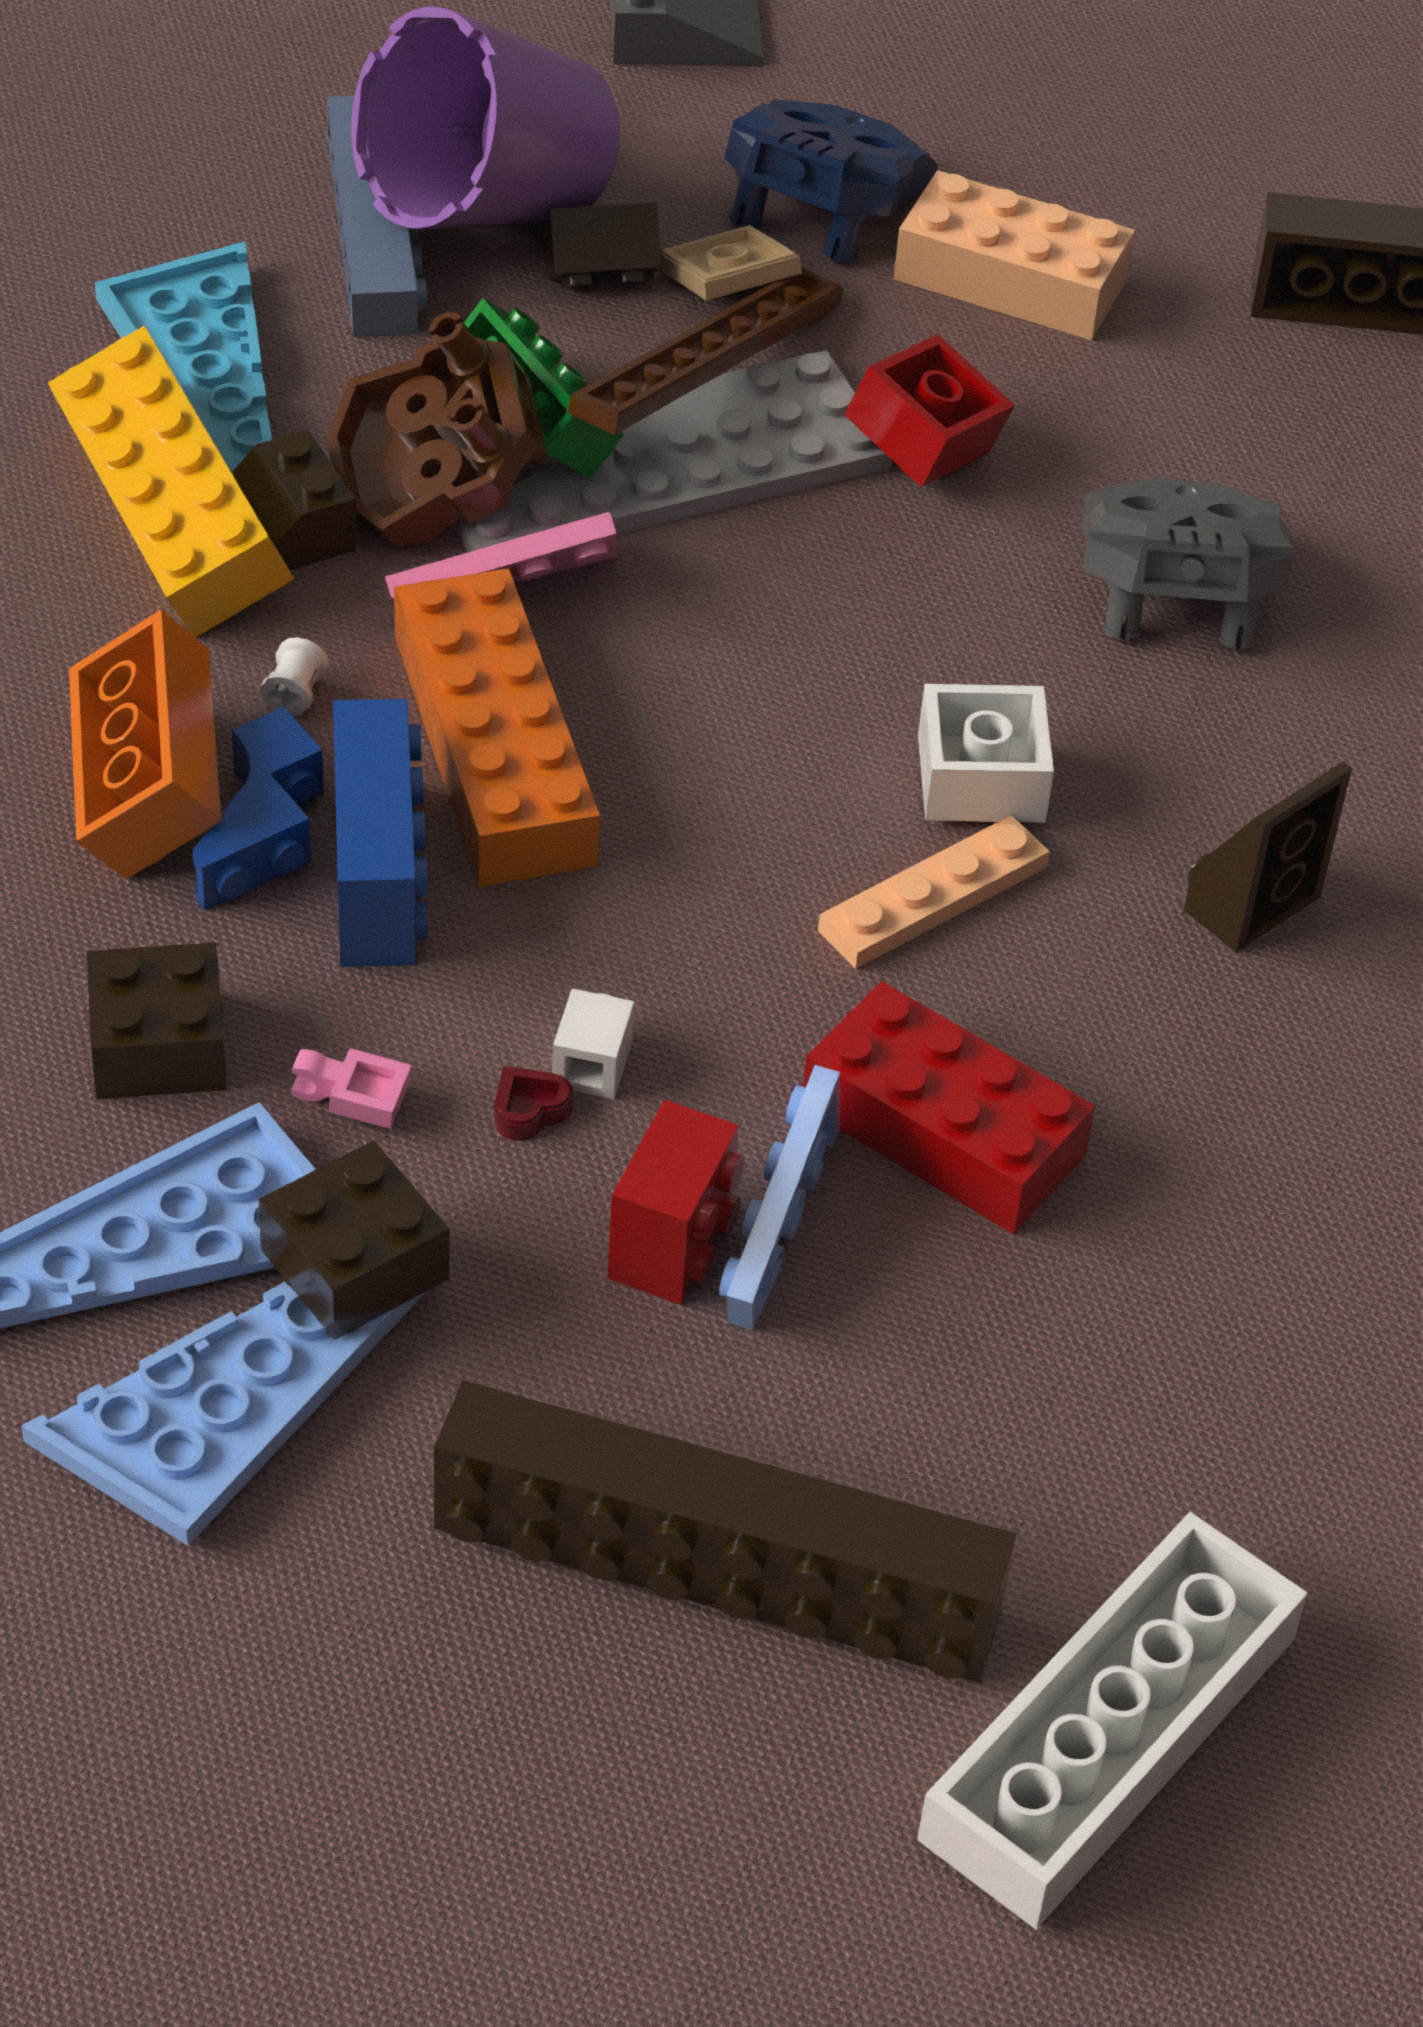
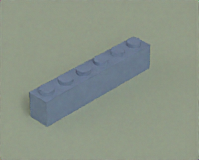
M354 96L327 97L328 145L353 337L418 334V312L427 311V287L425 278L416 279V277H422L420 244L411 245L417 244V229L402 227L391 222L374 207L373 202L376 200V197L370 188L368 180L359 179L353 157L351 120Z

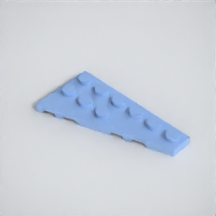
M260 1102L0 1232V1328L275 1268L261 1251L258 1199L316 1169Z
M283 1282L263 1293L264 1302L237 1317L230 1311L140 1360L139 1370L105 1389L98 1383L78 1394L77 1404L50 1419H47L42 1414L21 1425L23 1441L189 1546L426 1292L334 1340L296 1292Z

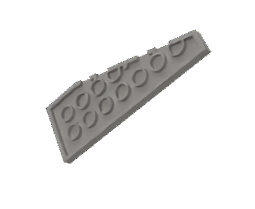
M824 350L728 372L623 430L624 436L591 479L558 461L513 485L509 492L508 506L471 524L467 523L464 518H461L456 522V533L468 553L610 511L618 535L891 469L893 460L844 415L855 392L828 351Z

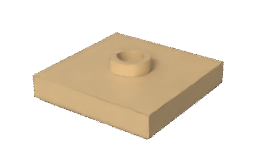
M751 225L665 248L660 251L662 267L659 270L706 301L802 274L800 255Z

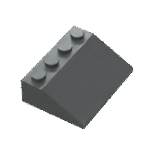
M609 0L613 64L763 66L758 0Z

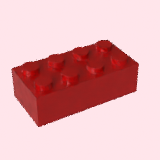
M883 981L806 1056L803 1087L807 1086L814 1065L840 1072L841 1131L1012 1234L1019 1230L1086 1156L1095 1111L1094 1104Z

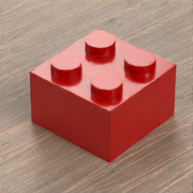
M936 334L869 366L844 415L889 456L907 476L923 487L990 453L1015 404L939 334Z
M664 1099L612 1193L607 1279L682 1305L694 1281L701 1284L704 1283L711 1270L716 1253V1246L713 1244L719 1233L729 1235L740 1210L741 1198L733 1195L745 1162V1156L737 1153L739 1125Z

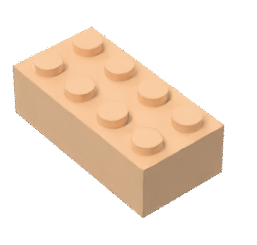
M937 170L899 228L894 280L1092 341L1127 281L1135 230L1115 224L1108 219L1094 218L1065 209L1058 204H1048L1018 195L1008 189H998L966 179L958 174H949Z

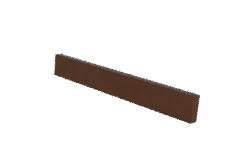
M801 268L802 274L773 282L571 394L567 413L616 435L840 306L844 288Z

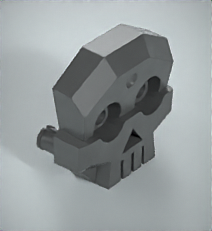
M1149 478L1098 489L1086 495L1081 530L1086 537L1084 550L1085 573L1105 580L1106 584L1110 586L1107 618L1103 631L1111 637L1120 639L1122 618L1125 616L1124 628H1126V639L1139 637L1141 634L1140 624L1144 594L1225 601L1222 627L1218 641L1224 646L1235 648L1238 627L1240 626L1238 636L1242 638L1241 649L1254 647L1260 601L1266 599L1268 594L1288 589L1293 544L1290 529L1281 518V506L1218 483Z

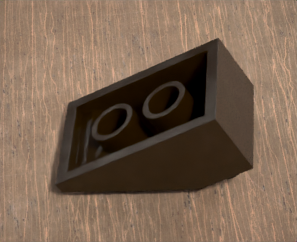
M1341 762L1255 817L1212 853L1205 854L1199 858L1188 874L1189 886L1184 911L1237 953L1320 898L1352 768L1345 762Z

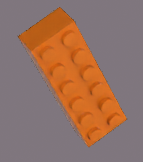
M509 568L394 586L395 640L478 887L598 867L600 814Z

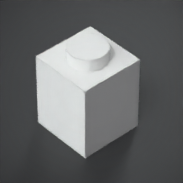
M572 989L553 1044L552 1073L567 1079L574 1092L615 1099L632 1045L634 1001L603 993L597 994Z

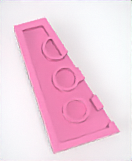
M609 511L385 576L393 606L394 586L508 568L514 582L528 581L550 573L617 558V533Z

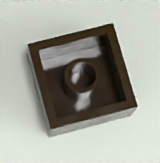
M217 942L87 951L90 1038L96 1099L227 1090Z
M375 1140L258 1199L261 1251L334 1340L449 1279L450 1228Z

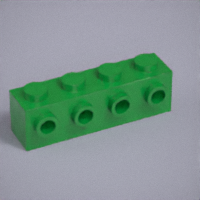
M482 298L464 324L474 337L505 343L530 379L535 398L533 400L536 403L539 414L537 417L540 419L542 435L545 439L548 455L591 479L604 460L610 456L614 447L624 436V433L621 431L613 435L567 413L570 395L586 387L589 381L571 365L560 362L564 353L547 338L539 334L536 335L540 330V326L531 317L517 308H514L509 314Z

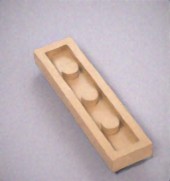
M1010 815L819 915L818 932L857 969L1047 869L1050 851Z

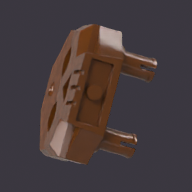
M456 312L442 313L434 319L429 328L432 342L417 348L414 359L350 378L327 435L332 465L355 497L356 519L397 548L428 542L461 518H464L467 523L471 524L508 506L509 492L523 466L527 463L549 457L545 439L542 435L540 419L537 417L539 414L536 403L533 400L535 398L529 377L505 343L474 337L464 324L462 317Z

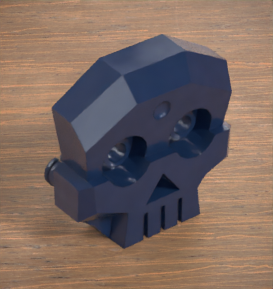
M773 99L769 104L762 103L733 121L724 159L736 169L735 173L740 178L729 219L733 223L738 224L740 218H743L741 226L761 227L769 189L832 211L833 216L826 245L823 248V254L832 258L835 251L837 252L835 260L853 262L856 260V251L864 219L869 218L871 215L891 217L905 209L906 201L917 199L921 196L935 175L938 165L926 151L889 123L837 105Z

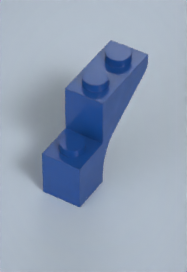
M284 706L231 730L234 773L244 786L222 812V821L211 827L193 850V863L197 876V883L195 885L196 900L204 910L228 899L237 898L246 891L282 874L291 873L299 866L311 861L309 817L298 805L304 804L311 798L324 793L323 751Z

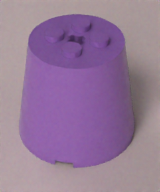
M422 7L404 14L389 26L392 34L379 52L371 50L361 71L353 101L351 120L352 150L359 179L368 180L370 188L376 197V200L373 202L374 207L391 222L413 229L537 223L544 220L549 209L592 206L605 190L613 173L618 155L620 138L619 116L609 85L601 74L588 64L460 12L441 7Z

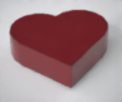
M503 1066L494 1103V1126L498 1133L511 1140H527L536 1136L541 1131L543 1125H555L563 1122L572 1112L573 1088L563 1076L554 1073Z

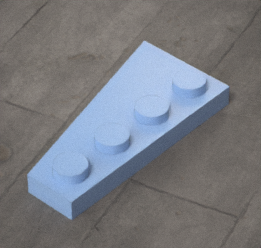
M814 1065L807 1086L796 1085L792 1092L785 1117V1122L792 1125L785 1144L775 1141L771 1147L764 1169V1180H768L770 1183L763 1201L752 1199L745 1215L741 1233L742 1237L748 1239L741 1259L732 1256L729 1258L720 1283L719 1295L727 1297L728 1323L753 1331L782 1266L784 1247L777 1245L779 1238L794 1239L802 1220L806 1189L815 1190L823 1172L824 1163L822 1159L826 1146H834L840 1132V1072Z

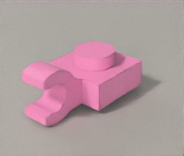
M352 1048L349 1049L344 1062L328 1058L317 1051L301 1049L292 1067V1074L297 1075L292 1086L291 1095L308 1102H318L329 1097V1112L391 1129L411 1081L412 1065Z

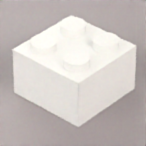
M924 684L918 741L925 821L999 822L1012 815L1018 822L1046 823L1054 768L1044 686Z

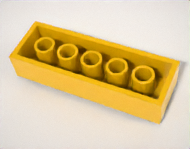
M145 325L48 382L50 389L166 598L195 638L294 580L282 556Z

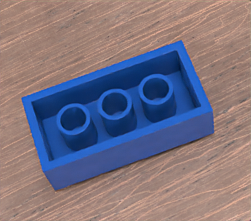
M407 699L333 700L340 967L416 965V939H428L427 901L415 902V897L428 896L427 858L425 856H414V850H426L425 812L412 811V805L424 804L423 768L410 767V761H421V724H408Z

